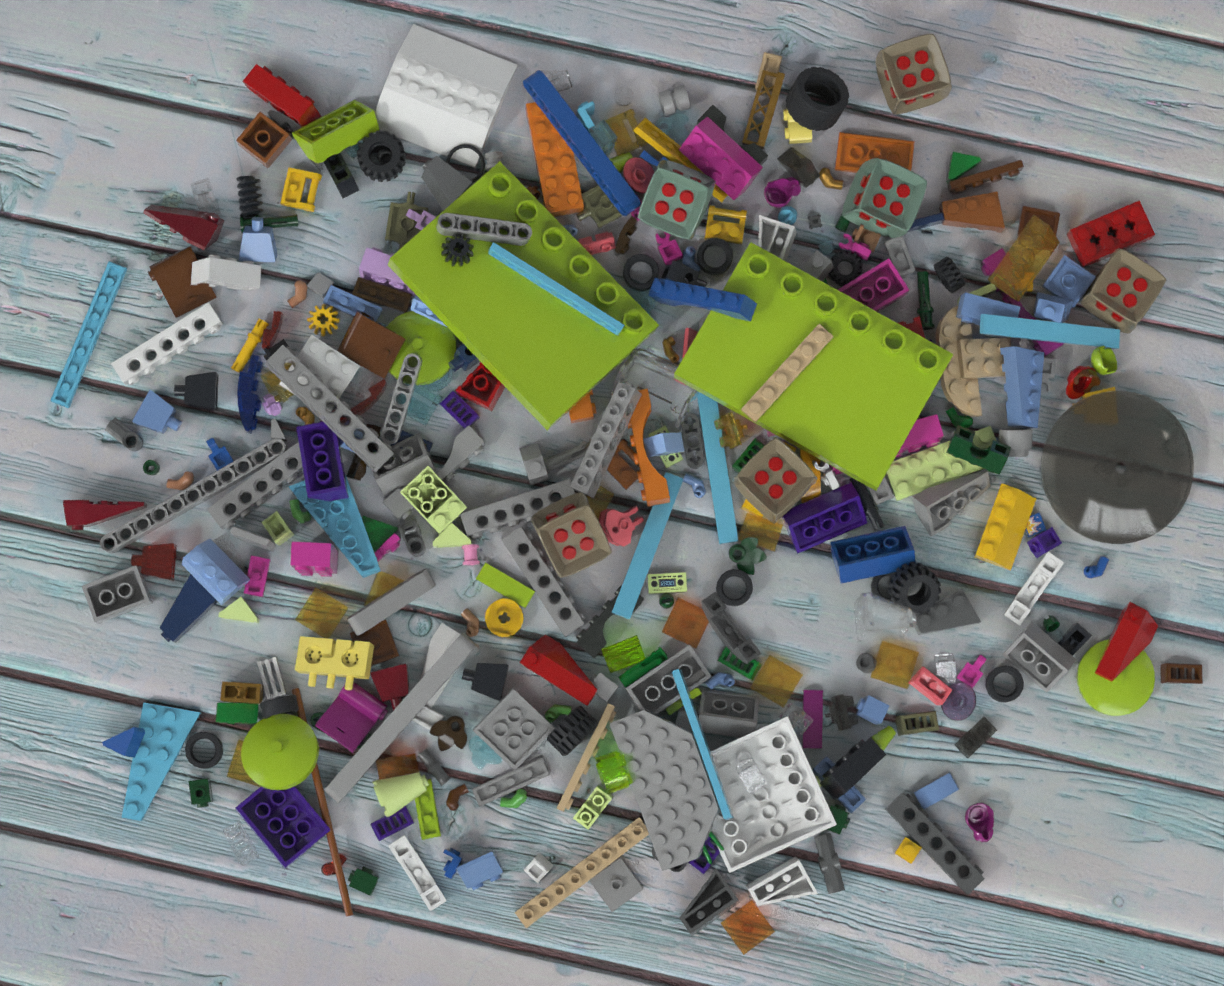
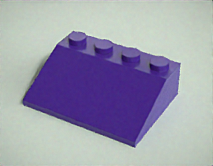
M295 786L285 790H270L260 787L235 807L238 814L284 869H287L331 830Z

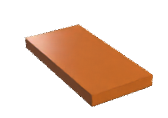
M839 132L835 170L857 173L864 162L873 158L884 159L911 170L915 141Z

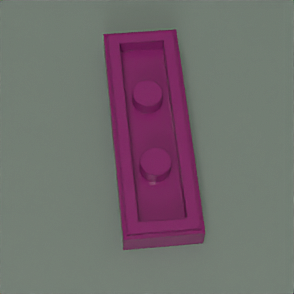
M803 690L802 748L822 749L823 690Z

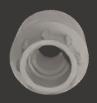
M999 429V442L1011 447L1009 457H1027L1029 455V449H1032L1031 429Z

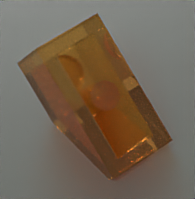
M416 753L376 760L379 780L419 772Z

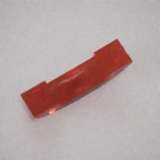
M385 379L368 388L372 396L351 408L350 411L355 416L362 415L379 400L387 387ZM341 417L340 423H344L348 419L346 417Z

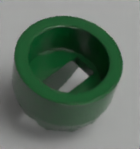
M147 460L144 463V473L151 476L159 473L160 465L158 462ZM149 467H155V469L149 470Z
M669 593L662 594L659 598L660 606L664 609L671 608L674 605V597ZM671 598L672 600L670 602L662 603V600Z
M1048 615L1049 618H1044L1043 626L1047 632H1053L1060 626V622L1056 617Z

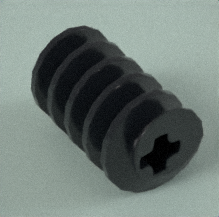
M240 176L236 178L240 182L237 184V188L240 189L238 196L241 197L238 201L242 204L239 207V210L242 211L240 217H254L264 212L263 209L258 208L263 202L257 201L258 198L262 197V194L256 193V191L262 189L256 186L261 180L253 176Z

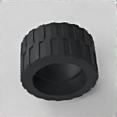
M823 67L804 69L798 75L787 94L786 108L793 120L802 127L815 131L827 130L836 124L849 102L848 87L839 75L829 69L827 70ZM806 92L820 95L829 106L815 103Z

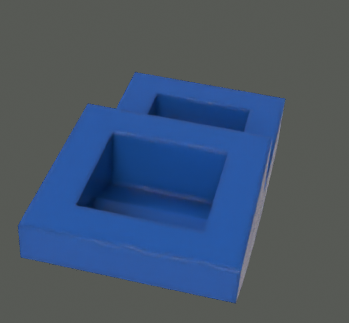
M645 150L640 155L641 158L652 165L658 166L660 162ZM663 156L661 160H668V159Z

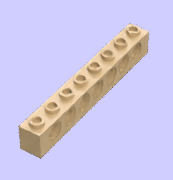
M640 817L518 909L515 914L525 928H528L648 836L649 833L646 825Z

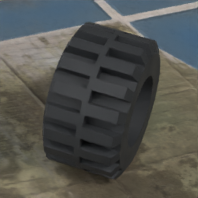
M376 131L377 134L371 132L369 137H364L362 139L363 143H359L357 159L360 168L371 180L375 181V179H378L379 182H383L386 179L387 182L391 181L390 178L394 177L395 179L398 177L397 174L403 171L402 167L405 166L406 154L399 138L397 139L393 133L390 135L388 131H384V133ZM378 148H387L392 151L393 156L387 164L376 165L370 159L373 151Z
M910 562L909 565L903 564L901 569L898 567L896 574L892 573V580L888 582L890 598L900 610L906 614L910 613L912 616H915L916 613L923 615L924 611H931L929 608H934L936 606L935 602L940 599L938 594L941 593V584L938 578L927 566H923L922 563L915 564ZM922 582L921 588L917 593L907 595L909 588L913 584Z
M581 705L577 706L548 735L547 741L562 756H566L596 727L597 721Z

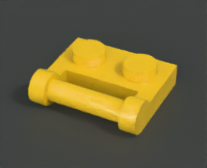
M288 167L280 204L314 212V201L322 175ZM306 178L311 179L307 202L302 203Z
M709 205L704 239L720 238L728 243L742 245L747 210L741 209V211L715 208V205ZM713 216L739 218L740 221L739 224L713 220Z

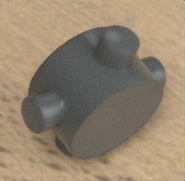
M818 214L817 216L814 215L807 218L810 229L822 227L821 215Z

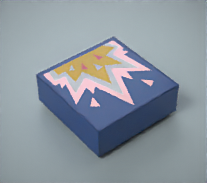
M1040 512L1031 515L1025 530L1028 538L1047 530Z

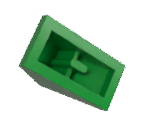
M953 152L950 158L946 183L949 184V182L958 179L978 166L981 158Z

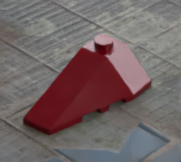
M150 205L143 211L145 215L157 223L167 224L170 227L169 231L172 233L178 232L183 235V240L204 251L218 240L225 221L215 213L159 205Z
M63 500L66 525L76 531L84 530V527H91L147 508L145 502L117 501V504H113L111 501L101 500L98 501V504H94V502L89 500Z

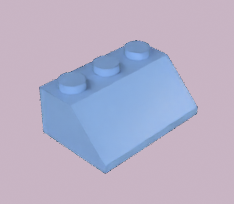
M211 539L197 545L183 557L182 565L221 605L250 581V578Z

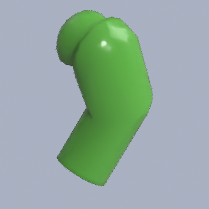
M298 499L289 501L294 519L300 523L311 520L308 511H301Z
M518 789L512 798L501 797L500 807L518 808L527 799L526 790Z

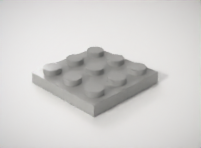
M512 688L473 728V731L510 767L516 770L548 737L555 727Z

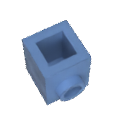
M869 695L859 700L856 706L858 709L856 715L878 725L882 723L889 705Z

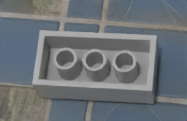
M688 645L635 681L625 690L640 711L648 710L657 715L681 698L672 671L677 669L682 671L689 692L712 676L693 648Z

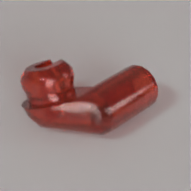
M339 853L341 864L343 866L348 858ZM333 861L322 866L321 871L324 875L336 874Z

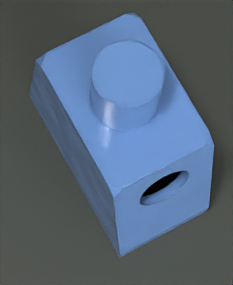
M253 217L252 226H245L243 231L239 261L275 262L278 253L273 228L263 226L262 217Z
M1037 292L1033 308L1034 317L1062 323L1069 319L1073 300Z
M151 390L147 393L132 420L138 426L162 434L166 432L168 427L177 432L182 424V421L174 417L177 410Z

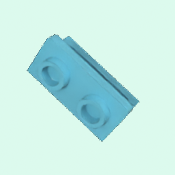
M586 101L578 106L579 109H577L576 116L590 135L594 136L595 125L590 116L594 114L595 103L593 101L590 103Z

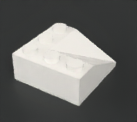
M313 335L309 337L296 357L299 361L302 360L309 366L308 370L313 375L317 374L320 376L323 384L336 392L338 399L360 367ZM293 365L290 366L288 371L294 370ZM298 377L300 384L305 385L308 383L305 377ZM282 381L279 383L280 386L293 393ZM312 391V395L315 398L322 397L320 391ZM328 403L326 404V409L331 412L334 405Z

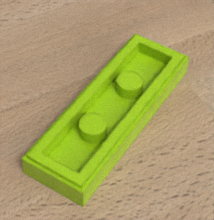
M486 562L476 577V580L515 601L525 609L535 593L534 590Z
M427 779L429 783L426 786L427 791L415 799L422 840L441 836L432 779Z

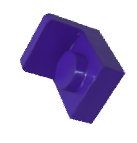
M1053 527L1029 540L1027 544L1030 551L1038 558L1059 546L1062 542Z

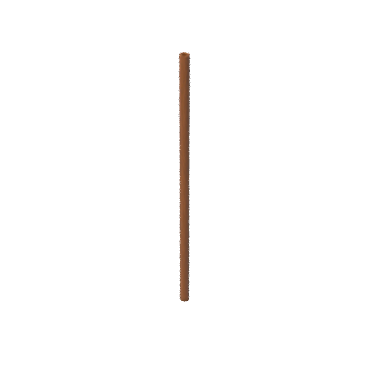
M299 688L292 689V694L296 695L299 707L297 715L307 723ZM316 763L311 773L322 819L331 829L326 836L345 915L348 917L354 914Z

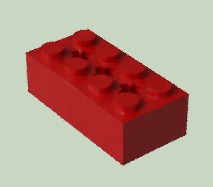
M1140 200L1070 229L1067 233L1077 259L1083 268L1110 257L1118 248L1127 250L1151 240L1155 236ZM1125 225H1130L1131 229L1125 228ZM1110 231L1114 234V236H1108L1107 233ZM1090 240H1096L1097 243H1091Z

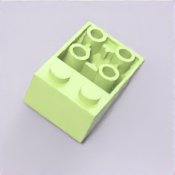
M429 466L423 469L400 491L439 534L467 508Z

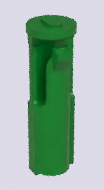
M658 647L656 652L653 651L650 656L638 662L618 678L624 687L627 688L669 658L666 652L661 647Z

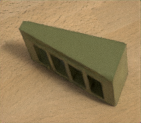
M936 711L895 717L898 736L939 730ZM926 716H929L931 727H928ZM919 717H921L923 728H920ZM912 718H913V720H914V727H915V729H912V723H911V719H912Z

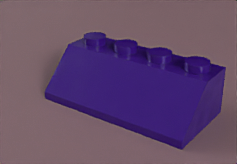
M324 422L296 427L307 497L324 501L349 498L339 437Z
M852 483L795 506L782 516L797 553L867 524L859 494Z

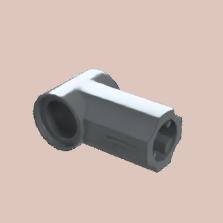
M116 417L107 424L105 431L123 444L124 447L135 452L142 448V438ZM136 437V443L133 446H129V440Z

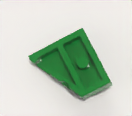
M366 516L362 517L374 553L398 531V527Z

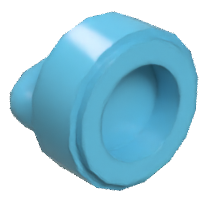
M785 206L780 209L778 214L780 222L789 225L796 222L797 211L793 207Z

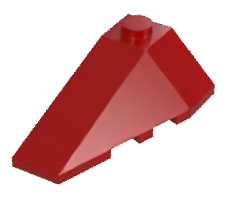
M1132 602L1125 606L1095 670V674L1112 682L1152 642L1158 625L1147 610Z
M546 634L528 648L519 662L525 668L586 706L589 705L598 691L562 644Z

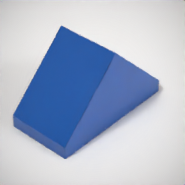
M133 727L103 741L102 744L123 756L135 758L145 730Z

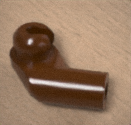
M466 784L458 786L449 792L446 806L451 811L458 809L459 797L469 792Z

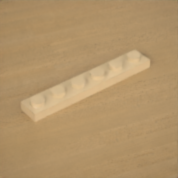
M818 324L742 407L741 411L756 423L834 336Z
M608 703L557 809L563 812L565 808L570 809L574 801L571 796L574 791L578 792L582 784L579 780L582 774H587L591 766L588 761L591 756L595 758L600 748L597 746L599 739L604 740L608 731L605 727L608 721L612 723L617 713L614 711L615 706Z

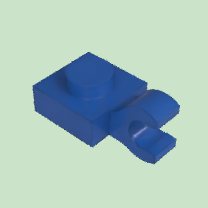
M214 438L206 441L213 452L208 457L217 471L234 462L225 446L219 448Z

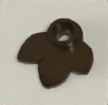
M451 716L447 721L439 720L430 729L429 733L431 735L438 736L440 751L448 750L454 744L458 748L463 749L467 743V735L464 732L465 723L459 716ZM453 722L458 723L457 728H452Z

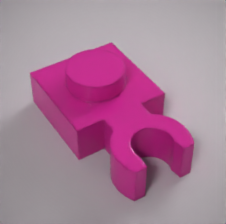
M665 232V238H660L657 233L655 234L656 241L661 244L658 246V251L665 265H668L672 260L682 259L683 254L676 240L670 241L669 233Z
M395 533L375 552L378 562L390 551L393 553L400 547L399 542L401 539Z

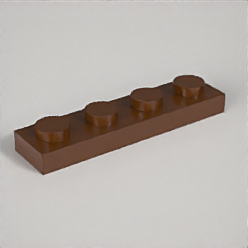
M1018 160L951 181L947 187L949 193L955 192V194H959L971 186L978 188L983 186L984 182L990 180L991 183L1002 180L1003 176L1009 175V177L1019 175L1024 165L1022 160Z

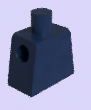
M463 344L456 350L453 356L454 359L448 364L454 372L460 368L467 371L478 364L480 360Z

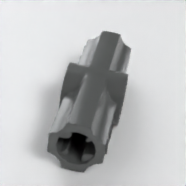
M831 833L814 836L819 855L818 862L821 873L825 878L828 894L845 890L840 872L841 865L837 852L835 853Z

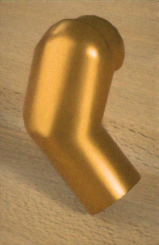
M822 168L819 172V178L823 185L827 188L842 190L843 181L833 179L829 168Z
M669 336L667 339L664 338L662 344L666 357L672 363L678 362L679 356L672 349V346L676 344L672 336Z
M298 407L296 409V415L305 422V425L315 423V416L308 408Z

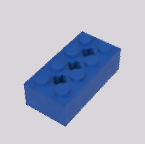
M906 526L830 542L832 559L841 584L897 572L896 569L898 567L901 569L903 564L909 565L910 562L916 564L915 550Z

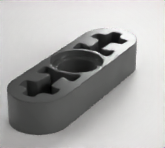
M687 413L681 421L686 463L690 468L697 469L702 466L704 461L699 419L695 414ZM688 417H691L693 421L695 420L696 423H693L692 428L693 430L697 429V433L689 432L686 434L685 431H689V425L685 424ZM689 436L697 437L698 444L695 446L688 445L687 438ZM699 448L700 451H696V457L700 458V461L697 462V465H694L689 460L693 457L692 451L688 453V449L696 450Z

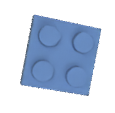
M1064 255L1042 287L1056 297L1073 300L1071 308H1074L1095 279V276Z

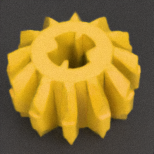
M322 304V309H319L316 305V312L309 311V314L313 316L307 318V321L311 323L309 328H315L314 334L316 335L321 331L322 337H325V331L332 335L331 328L338 329V326L334 323L340 322L339 318H335L338 312L333 311V306H329L326 310L325 304ZM323 316H325L328 320L325 321V324H322L321 321H319V319L322 320Z

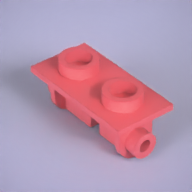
M608 231L596 234V241H592L591 236L578 239V242L591 255L608 252L616 248L612 232L608 233Z

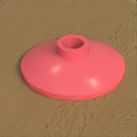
M637 157L631 158L624 164V178L633 190L639 193H646L655 172L645 160Z

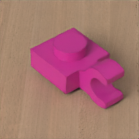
M844 234L843 237L848 240V243L843 244L840 242L839 247L850 250L852 254L856 253L858 257L868 261L871 255L870 247L862 242H859V244L853 243L852 237L849 234Z
M979 655L973 665L967 662L956 678L970 689H973L983 675L979 669L987 659Z

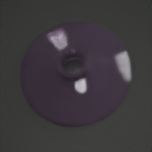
M953 683L949 686L953 690L944 704L941 705V708L949 719L961 721L973 713L976 706V694L972 687L966 683Z

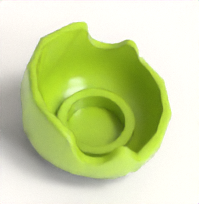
M1105 346L1095 348L1091 354V365L1100 375L1112 374L1117 370L1116 356L1111 348L1105 349Z

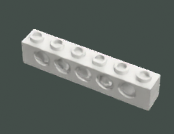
M208 302L111 364L125 385H133L140 380L139 377L142 375L153 373L156 370L155 367L161 363L162 365L169 363L172 360L171 357L177 353L180 355L186 352L193 343L196 345L205 339L204 336L209 333L214 334L218 332L223 323ZM204 321L205 327L200 330L197 329V323ZM188 331L189 337L185 340L180 339L181 333ZM166 342H173V346L171 349H164V344ZM154 351L157 353L154 360H148L150 352ZM134 362H140L138 370H132L131 366Z

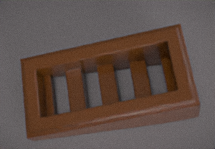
M1165 663L1160 666L1162 684H1203L1202 664ZM1176 669H1178V679H1176ZM1184 669H1186V679L1184 678ZM1192 669H1194V679H1192Z

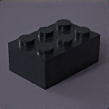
M871 737L866 741L862 739L848 750L847 754L843 755L832 768L822 775L824 779L820 784L834 800L848 792L886 756V753Z

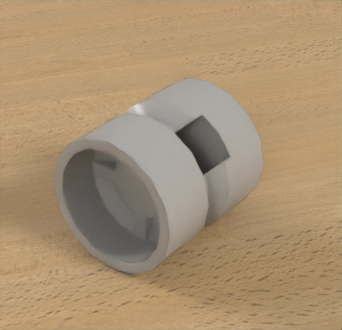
M684 85L675 87L672 92L665 90L658 93L664 116L674 114L676 109L679 111L690 109V102Z

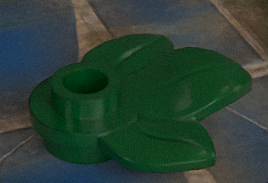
M747 537L740 544H734L729 549V558L737 563L739 570L748 575H754V564L767 559L765 552L757 547L758 539L754 537ZM740 550L742 554L740 556L735 555V551Z

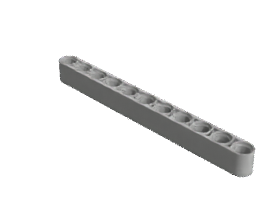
M279 438L270 440L104 535L100 540L101 548L108 553H115L261 470L287 450L286 444ZM275 444H282L283 448L280 452H273ZM260 453L266 455L263 462H257L256 460L257 455ZM242 463L249 464V469L245 472L240 471ZM227 472L232 473L230 481L223 480V475ZM209 482H215V489L212 491H207L206 489ZM197 491L199 494L198 499L191 501L189 498L190 494ZM176 501H181L182 507L179 510L173 509V504ZM163 510L165 517L157 520V512ZM147 520V528L141 530L139 527L140 522ZM127 529L131 530L130 538L124 539L122 536L123 532ZM109 539L114 540V546L111 549L106 548V542Z
M461 633L324 791L339 803L470 655L477 644L464 633Z

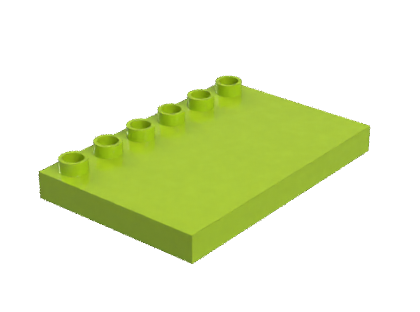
M500 161L390 257L388 266L547 431L650 337L659 326ZM452 213L528 224L532 229V235L526 245L496 244L624 325L619 335H615L489 255L488 252L493 242L470 239L469 244L474 245L473 250H471L474 255L469 257L470 262L468 264L463 262L461 267L456 262L455 266L452 267V261L445 262L447 256L441 255L444 250L441 248L442 244L446 243L445 239L447 237L452 239V236L441 235L437 231L436 225L440 215ZM447 221L441 222L444 227L451 226ZM467 224L460 225L464 230L470 229ZM480 227L482 232H489L487 227ZM505 229L499 230V233L502 235L508 234ZM518 232L520 237H527L526 233ZM455 248L454 251L457 250V253H460L461 249L458 250L459 248Z
M750 242L722 291L746 295L757 303L751 322L735 319L711 310L675 371L674 378L754 422L741 411L742 407L815 327L820 324L834 337L755 424L877 491L954 354Z

